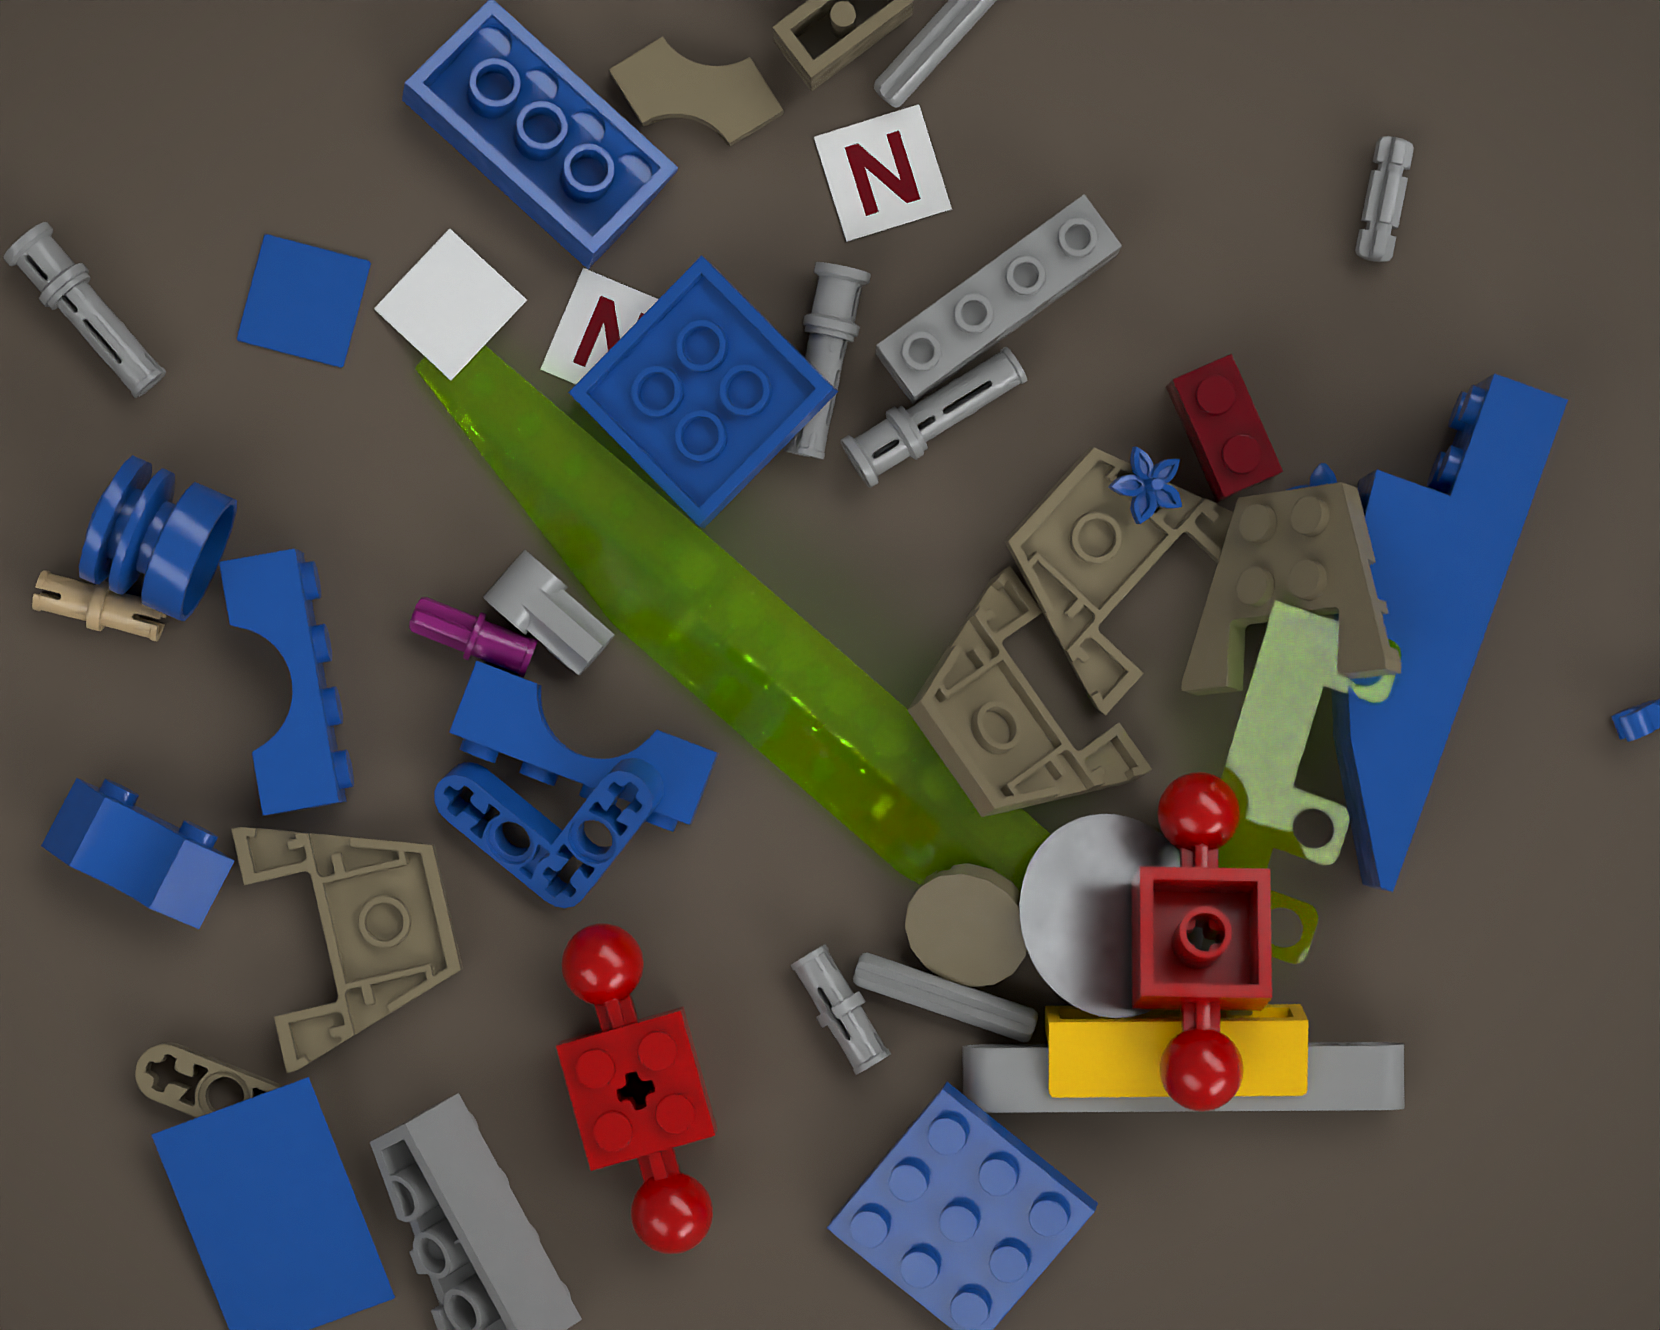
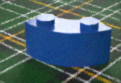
M76 778L41 846L68 866L116 888L149 909L200 929L234 863L233 859L214 848L218 836L187 820H183L180 828L136 806L135 803L139 795L112 780L105 778L100 788Z

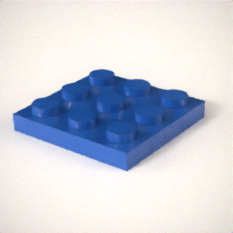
M701 255L568 393L698 526L705 528L839 391Z
M946 1082L831 1219L827 1229L952 1330H993L1092 1216L1098 1202L949 1082Z

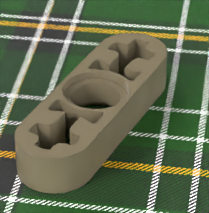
M172 1042L162 1043L145 1051L139 1058L135 1070L137 1085L145 1096L197 1118L216 1111L210 1104L208 1093L210 1086L218 1078L228 1077L237 1081L244 1093L243 1101L257 1096V1088L269 1092L284 1086ZM171 1055L176 1058L174 1069L190 1077L197 1075L198 1065L207 1068L208 1072L201 1078L196 1087L195 1103L185 1099L186 1094L192 1088L189 1085L174 1081L169 1083L165 1089L157 1086L159 1075L151 1071L152 1063H161Z

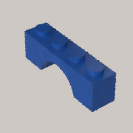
M294 548L219 562L230 625L251 630L270 641L283 656L292 679V701L285 722L269 741L252 752L262 814L275 815L347 802L345 788L354 787V775L348 750L338 751L334 725L343 724V712L337 687L327 688L323 663L332 661V648L326 624L316 625L312 600L321 598V585L315 561L305 562L304 552Z
M480 661L475 663L449 733L463 738L459 748L463 752L492 763L496 762L499 752L522 760L523 763L519 773L555 786L558 776L561 775L582 783L579 796L586 799L607 773L621 760L628 758L643 759L653 765L660 773L664 783V795L646 822L672 832L675 831L678 821L688 825L692 824L719 754L656 730L641 746L622 756L607 759L583 756L564 745L551 730L544 715L540 684ZM629 782L619 798L631 802L639 791L638 787Z

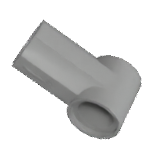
M524 549L483 598L525 635L530 632L547 647L546 649L580 676L601 654L615 634L565 591L567 586Z

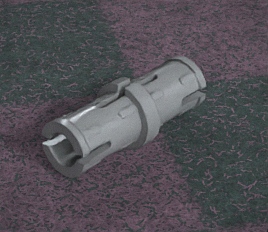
M824 944L790 966L797 973L819 1010L820 1015L816 1019L820 1026L823 1028L828 1025L852 1065L855 1075H858L891 1055V1052L885 1047L861 1007L866 1001L860 991L855 994L852 992L828 952L827 945Z

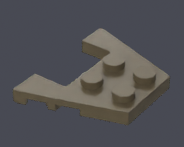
M1089 447L1008 535L1004 542L1093 707L1100 714L1106 716L1144 673L1100 633L1098 629L1099 624L1182 533L1185 532L1218 563L1233 512L1217 505L1215 502L1197 496L1168 482L1166 484L1173 486L1179 492L1182 507L1161 508L1157 506L1154 514L1141 524H1136L1130 511L1132 497L1122 496L1108 487L1120 476L1134 475L1131 464L1095 447Z
M1338 482L1239 497L1237 499L1182 679L1181 691L1196 696L1243 691L1245 630L1248 625L1330 614H1339L1338 675L1357 679L1401 674L1399 652L1397 649L1390 647L1383 621V614H1389L1386 601L1380 600L1377 597L1370 565L1375 563L1376 560L1357 487Z
M1011 566L1005 568L989 581L907 710L981 817L1131 783L1152 770L1120 722L1106 730L1079 751L1076 750L1002 644L1003 640L1043 613Z
M253 827L231 829L244 885L305 871L310 873L338 992V1000L336 1002L274 1016L286 1073L301 1069L463 969L434 844Z

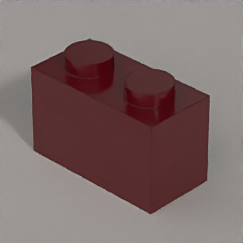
M1232 354L1176 377L1166 386L1216 503L1273 479L1283 472Z

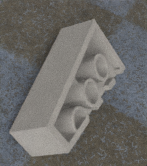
M459 1093L424 1110L370 1142L397 1219L410 1222L415 1236L413 1250L409 1252L417 1274L429 1275L439 1305L431 1310L438 1330H567L582 1320L571 1300L568 1288L556 1273L540 1243L537 1231L525 1216L510 1188L507 1176L499 1168L479 1131L476 1119L468 1111Z

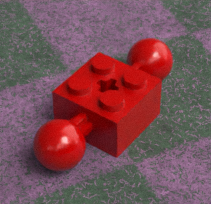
M1192 772L1176 778L1165 788L1160 797L1157 811L1162 833L1172 845L1180 849V867L1140 866L1132 880V1009H1181L1182 1032L1176 1035L1163 1051L1159 1069L1161 1082L1167 1094L1182 1107L1193 1111H1210L1222 1107L1236 1095L1241 1086L1244 1073L1240 1051L1228 1036L1221 1033L1220 1010L1262 1011L1272 999L1270 869L1219 868L1218 849L1231 840L1239 825V801L1233 789L1223 779L1206 772ZM1195 927L1202 928L1205 939L1214 940L1215 944L1210 945L1207 951L1196 949L1195 945L1188 941V937Z
M608 923L592 924L579 930L568 941L562 955L561 966L564 980L573 994L579 999L594 1005L601 1030L562 1040L556 1045L591 1171L637 1158L643 1184L637 1190L631 1205L633 1228L640 1240L657 1252L664 1254L684 1253L696 1247L706 1237L713 1220V1205L705 1187L696 1178L680 1171L674 1147L716 1136L717 1124L684 1007L638 1019L631 994L638 986L643 974L644 961L641 948L635 938L619 926ZM637 1072L641 1081L652 1080L655 1089L647 1093L646 1103L636 1104L633 1097H624L621 1092V1088L628 1083V1073Z

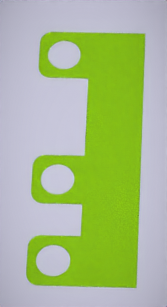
M1277 600L1273 604L1221 777L1237 796L1240 806V820L1231 840L1218 849L1219 868L1267 869L1273 848L1320 865H1329L1337 860L1350 821L1347 809L1339 803L1293 787L1323 686L1348 694L1349 685L1360 699L1379 703L1389 696L1396 674L1385 675L1373 685L1362 686L1352 682L1347 677L1338 675L1339 622ZM1388 639L1390 647L1398 650L1401 660L1399 646L1393 640ZM1316 808L1322 810L1331 818L1334 825V834L1327 845L1321 848H1309L1301 844L1295 837L1293 832L1294 819L1298 813L1305 809ZM1271 890V910L1275 908L1290 909L1299 916L1303 925L1302 936L1296 944L1289 947H1279L1271 943L1272 957L1291 964L1300 963L1308 955L1318 923V913L1312 905Z

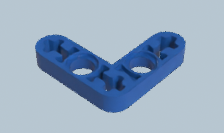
M628 758L621 760L600 781L563 830L492 772L477 763H460L450 770L437 783L434 790V802L438 812L451 825L544 901L555 907L568 908L577 905L591 891L658 806L664 795V783L660 773L653 765L643 759ZM631 782L638 787L639 791L630 804L621 811L613 803L626 789V785ZM463 786L470 788L474 793L471 796L470 803L465 802L460 797ZM493 806L499 812L488 822L483 817ZM594 820L604 824L612 836V845L603 847L591 842L585 833L584 822ZM509 821L522 826L529 836L530 846L519 848L512 845L505 838L503 823ZM575 856L583 864L577 869L567 884L558 875L567 862Z

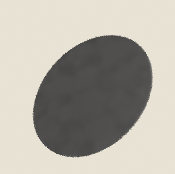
M1095 814L1068 822L1053 832L1040 845L1033 855L1023 878L1019 914L1021 931L1028 954L1041 977L1054 992L1071 1005L1085 1012L1108 1018H1127L1155 1010L1132 1009V880L1140 866L1180 867V852L1165 836L1151 826L1139 820L1116 814ZM1195 927L1188 937V941L1194 944L1198 950H1201L1203 933L1202 928Z

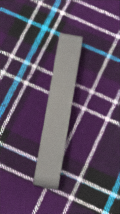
M1308 1042V1087L1305 1095L1234 1096L1222 1107L1210 1111L1404 1109V1043ZM977 1044L962 1046L963 1094L986 1113L1193 1111L1177 1104L1171 1097H1051L1048 1091V1044Z

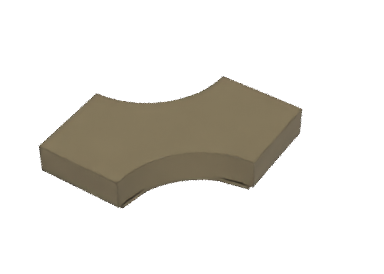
M662 36L609 69L612 78L643 127L664 119H690L713 129L731 147L784 114L781 105L751 57L730 65H703L680 55Z

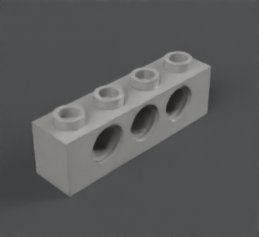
M1083 194L878 343L875 354L913 405L1115 258L1122 245L1085 194Z

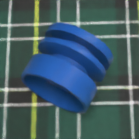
M132 455L118 470L93 511L87 527L86 540L80 558L79 577L100 585L109 576V590L123 595L135 583L140 574L143 573L145 576L141 592L142 604L185 622L203 598L224 554L237 512V500L194 482L186 489L175 505L172 503L175 491V473L161 468L152 477V464Z

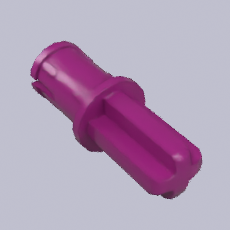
M421 597L417 602L409 623V629L412 632L464 652L462 658L465 660H469L472 655L518 673V676L521 677L525 675L538 639H531L486 621L487 614L480 612L479 617H476L428 597Z

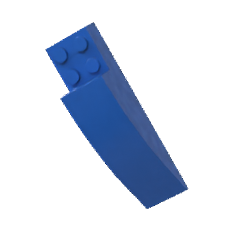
M1495 373L1480 383L1471 385L1468 393L1461 391L1448 424V427L1457 430L1453 444L1450 445L1446 453L1443 451L1438 453L1428 478L1427 487L1377 469L1359 479L1357 485L1376 560L1375 563L1370 565L1377 597L1380 600L1386 601L1389 614H1383L1389 645L1391 648L1398 650L1401 660V674L1357 679L1338 675L1339 614H1334L1331 658L1333 740L1362 884L1374 889L1393 892L1568 402L1567 399Z

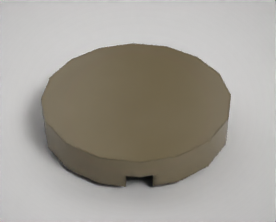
M969 863L952 865L950 870H942L939 873L937 871L925 877L907 905L905 930L911 949L927 969L942 979L968 987L994 985L1014 974L1028 953L1020 925V891L1013 882L993 869Z

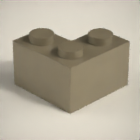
M807 0L772 27L773 42L812 92L912 17L914 0Z

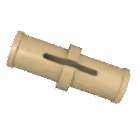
M43 570L39 575L35 588L59 593L61 597L42 592L40 594L34 593L32 600L33 610H42L86 621L88 629L102 631L106 626L147 637L156 642L160 639L165 624L140 618L139 614L155 619L167 618L166 614L143 605L140 596L127 593L121 595L110 591L109 582L103 581L100 585H92L51 574L50 571Z

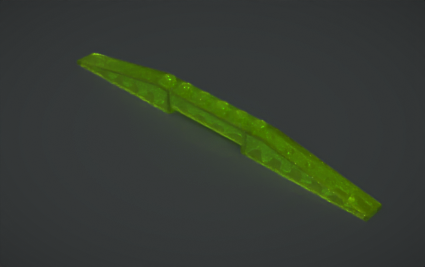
M486 345L452 380H449L426 357L420 361L415 367L417 372L614 626L903 876L920 885L925 877L935 871L939 873L942 870H950L952 865L969 863L993 869L1013 882L1021 892L1023 878L1033 855L1051 835L1022 808L981 817L905 706Z

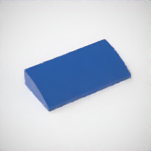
M488 0L404 83L402 101L587 269L625 232L678 170V167L495 0Z

